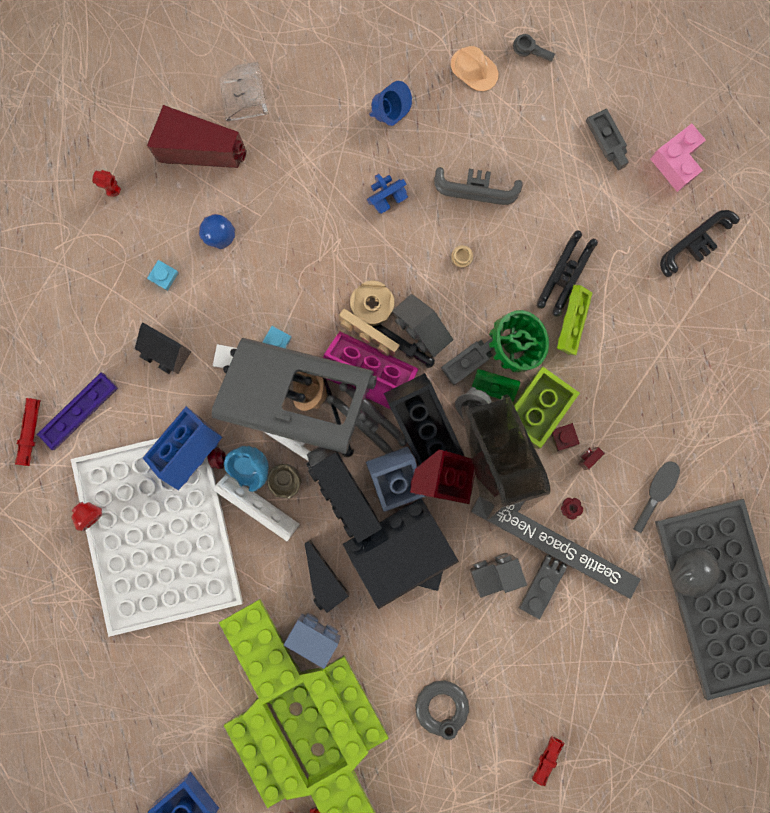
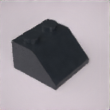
M142 322L135 345V350L141 353L139 357L149 363L152 360L160 364L158 368L168 374L171 371L178 374L192 351Z

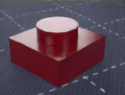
M573 423L555 428L551 433L557 451L580 444Z
M589 447L580 456L582 460L578 464L584 470H590L605 453L599 447L593 449Z

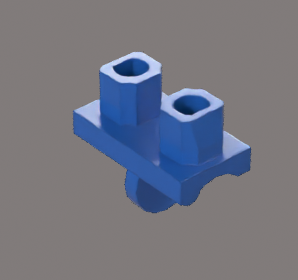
M378 173L375 175L376 183L371 185V189L374 192L380 188L381 191L366 200L369 205L374 206L379 214H382L390 209L385 197L392 194L396 203H400L408 198L404 188L407 184L404 179H399L387 186L386 184L392 181L391 176L388 175L382 178Z

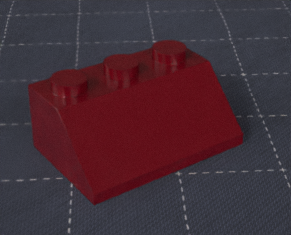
M438 450L415 469L411 480L410 493L470 505L478 460Z

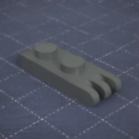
M548 554L542 561L518 607L539 620L567 568V565L562 563L559 570H557L556 568L559 564L557 559H554L551 566H549L551 556Z

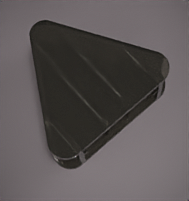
M503 395L502 400L470 409L467 405L462 406V416L475 475L487 519L532 508L550 494V483L547 473L509 395Z

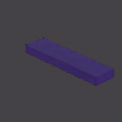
M100 372L36 435L51 450H56L118 387L103 372Z

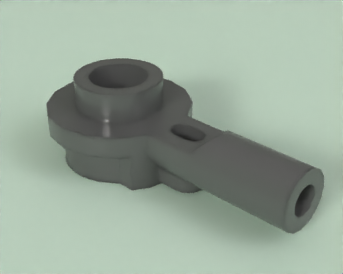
M528 34L519 35L513 42V49L519 56L525 57L534 54L551 62L555 56V53L536 45V41Z

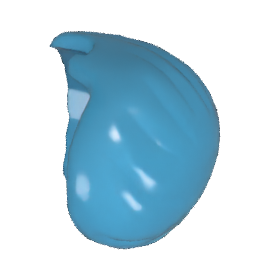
M240 446L230 451L224 460L226 472L235 478L241 487L243 485L249 486L248 491L255 492L265 484L268 477L269 464L266 456L257 448Z

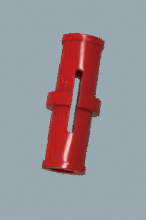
M551 736L546 750L539 757L540 762L532 780L541 786H546L553 768H556L558 764L556 761L565 744L560 739Z

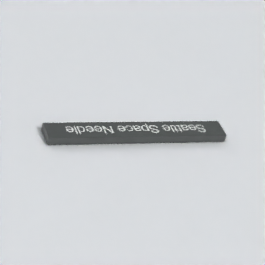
M483 492L480 493L471 510L472 513L629 599L632 598L641 580Z

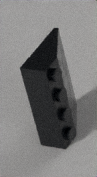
M422 498L379 522L382 529L358 543L355 537L343 543L351 562L378 609L459 562Z

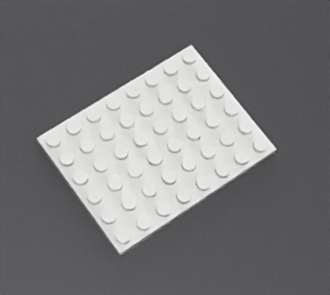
M159 438L71 459L79 501L84 504L90 502L102 509V516L86 530L108 637L243 604L220 497L213 490L216 485L213 468L208 463V458L204 459L202 465L194 471L187 483L178 491L159 479L143 460L145 454Z

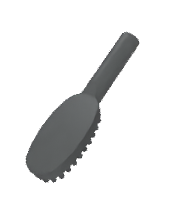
M675 462L664 463L654 476L649 490L650 499L633 530L642 533L658 502L664 501L675 488L680 474V468Z

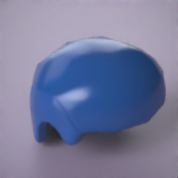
M212 214L205 217L200 224L199 236L206 245L224 249L235 238V228L224 216Z

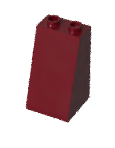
M165 105L162 106L147 144L148 149L156 160L166 164L238 168L240 162L245 160L247 154L238 131Z

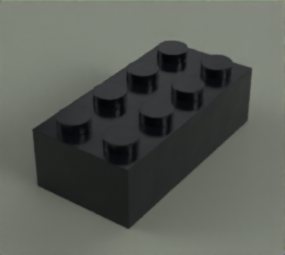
M425 373L384 393L418 465H421L438 450L465 456L437 394Z
M322 447L307 454L309 462L306 463L309 469L308 472L314 482L318 481L322 495L326 501H330L334 514L338 520H342L343 527L350 538L354 536L359 543L381 530L382 527L374 510L338 452Z

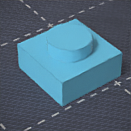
M158 260L147 279L168 291L179 272Z
M271 326L263 343L286 348L292 337Z

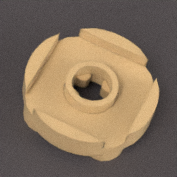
M366 281L352 292L350 298L351 311L370 326L380 325L387 322L393 313L394 296L383 283ZM371 298H375V302L379 303L374 309L366 305V302H370Z

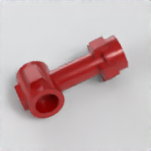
M96 170L94 172L92 182L97 187L105 189L107 196L115 197L120 194L121 188L117 185L114 175L105 170Z

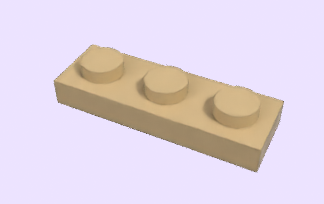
M345 308L339 314L340 325L350 332L354 330L360 334L359 338L368 344L372 342L378 346L377 350L386 356L390 354L394 357L397 353L399 344Z

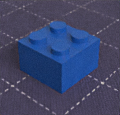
M189 772L157 799L148 813H217L219 807L194 775Z

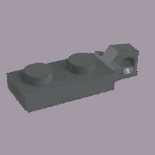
M606 108L587 117L586 123L605 158L609 162L613 161L617 170L625 168L629 163L625 156L627 154V144L608 109Z
M493 338L485 344L482 340L476 341L441 367V370L453 386L493 356L490 351L494 348L489 347V343L493 341Z

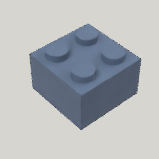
M409 447L366 462L383 512L426 497L410 493L411 480L417 465Z
M301 614L284 646L325 669L339 644L341 637L337 634L339 631L328 624L326 627L318 623L319 619L312 614Z

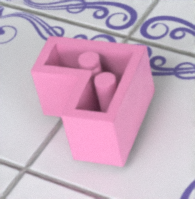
M690 124L659 148L650 158L677 192L703 171L691 154L706 140L696 127Z

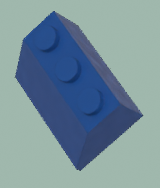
M186 406L145 454L143 460L159 479L179 491L187 483L194 471L202 465L208 454L217 447L223 437Z

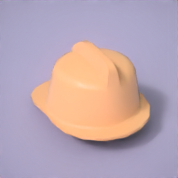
M468 46L459 49L453 55L451 69L468 86L476 91H487L495 86L498 80L497 66L484 55L480 48Z
M296 372L313 379V383L310 386L293 381V391L303 393L306 396V401L303 403L293 400L296 408L302 411L320 408L327 398L323 377Z

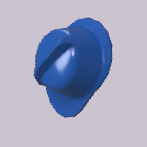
M395 81L382 92L376 94L372 99L370 117H375L379 122L393 126L406 116L412 105V95L408 85L403 81Z

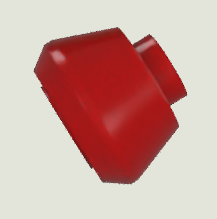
M80 502L72 509L73 514L71 518L77 531H85L100 519L102 509L90 502L85 504Z

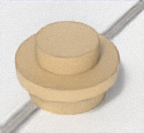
M464 245L456 247L451 255L452 262L460 268L469 266L473 260L472 250Z

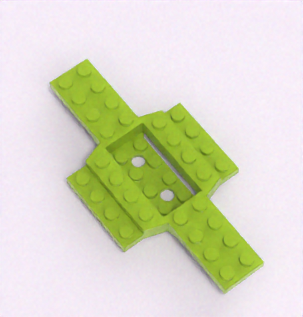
M261 599L221 620L219 624L258 695V698L244 713L229 720L223 726L266 807L269 808L285 798L289 800L311 795L320 813H376L359 783L354 769L364 759L370 749L388 740L389 736L345 655L326 665L325 669L319 667L301 671L291 657L287 647L284 646V642ZM294 702L302 705L303 711L299 715H293L290 712V705ZM267 703H270L272 705L291 743L293 744L299 758L301 759L306 771L308 772V780L303 770L301 769L295 755L293 754L288 742L286 741L280 727L278 726L272 712L270 711ZM315 743H320L324 746L325 751L320 756L314 755L311 751V747Z

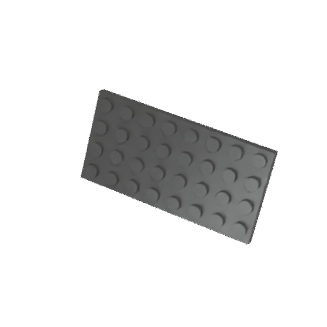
M744 499L655 521L670 577L677 559L683 553L694 548L709 550L716 557L720 566V577L717 584L711 591L701 597L692 598L684 596L673 585L704 698L711 700L770 684V587Z

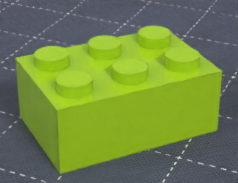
M541 367L500 424L535 449H540L580 393L549 370Z

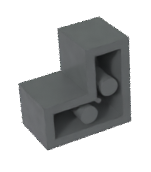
M410 294L392 310L397 318L395 320L396 324L402 330H406L414 340L417 339L416 345L424 354L428 352L435 357L454 340L436 312L413 294Z
M508 553L495 556V561L489 563L486 560L473 564L474 568L469 569L480 598L502 590L507 593L527 586L518 558L508 555Z

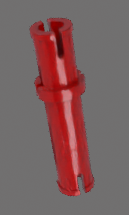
M26 398L20 438L16 443L18 444L15 465L30 466L32 449L36 443L34 442V435L41 400Z

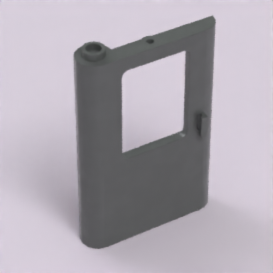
M242 338L212 408V418L346 454L366 394L370 389L374 390L377 376H374V371ZM296 372H304L356 387L346 420L343 424L339 425L282 409Z

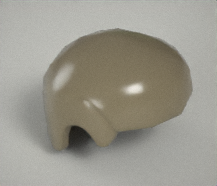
M289 464L276 465L269 471L267 477L268 489L276 497L292 498L298 493L301 485L300 473Z

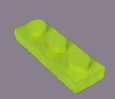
M573 285L567 312L564 316L562 331L558 339L557 349L568 355H577L593 294L581 285Z

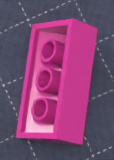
M340 331L323 356V358L374 371V376H377L374 390L370 389L365 398L388 409L391 408L384 393L414 379L418 372V368L391 355L386 356L376 348ZM327 379L339 385L342 383L335 380Z

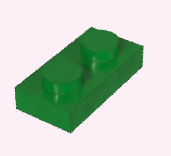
M477 369L471 388L475 387L476 390L486 392L491 397L513 403L520 387V381Z

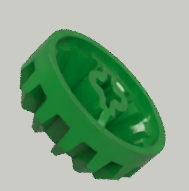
M516 310L503 315L494 322V328L489 333L490 337L493 338V341L489 343V347L495 349L496 355L493 357L495 360L502 361V368H510L512 372L517 373L534 369L542 364L548 354L549 337L545 326L538 317L528 311ZM510 329L509 335L501 336L505 330ZM502 347H504L505 351L510 354V358H508L507 355H505ZM524 351L521 357L514 359V354Z

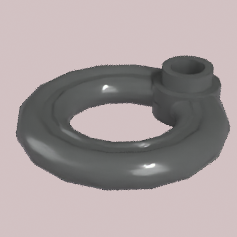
M445 680L434 681L425 686L418 694L415 704L416 717L420 725L429 733L442 736L446 740H452L467 721L469 701L464 691L455 683ZM437 695H448L455 703V714L451 719H445L442 722L436 721L429 713L430 701ZM447 727L453 729L450 734H446L444 731Z

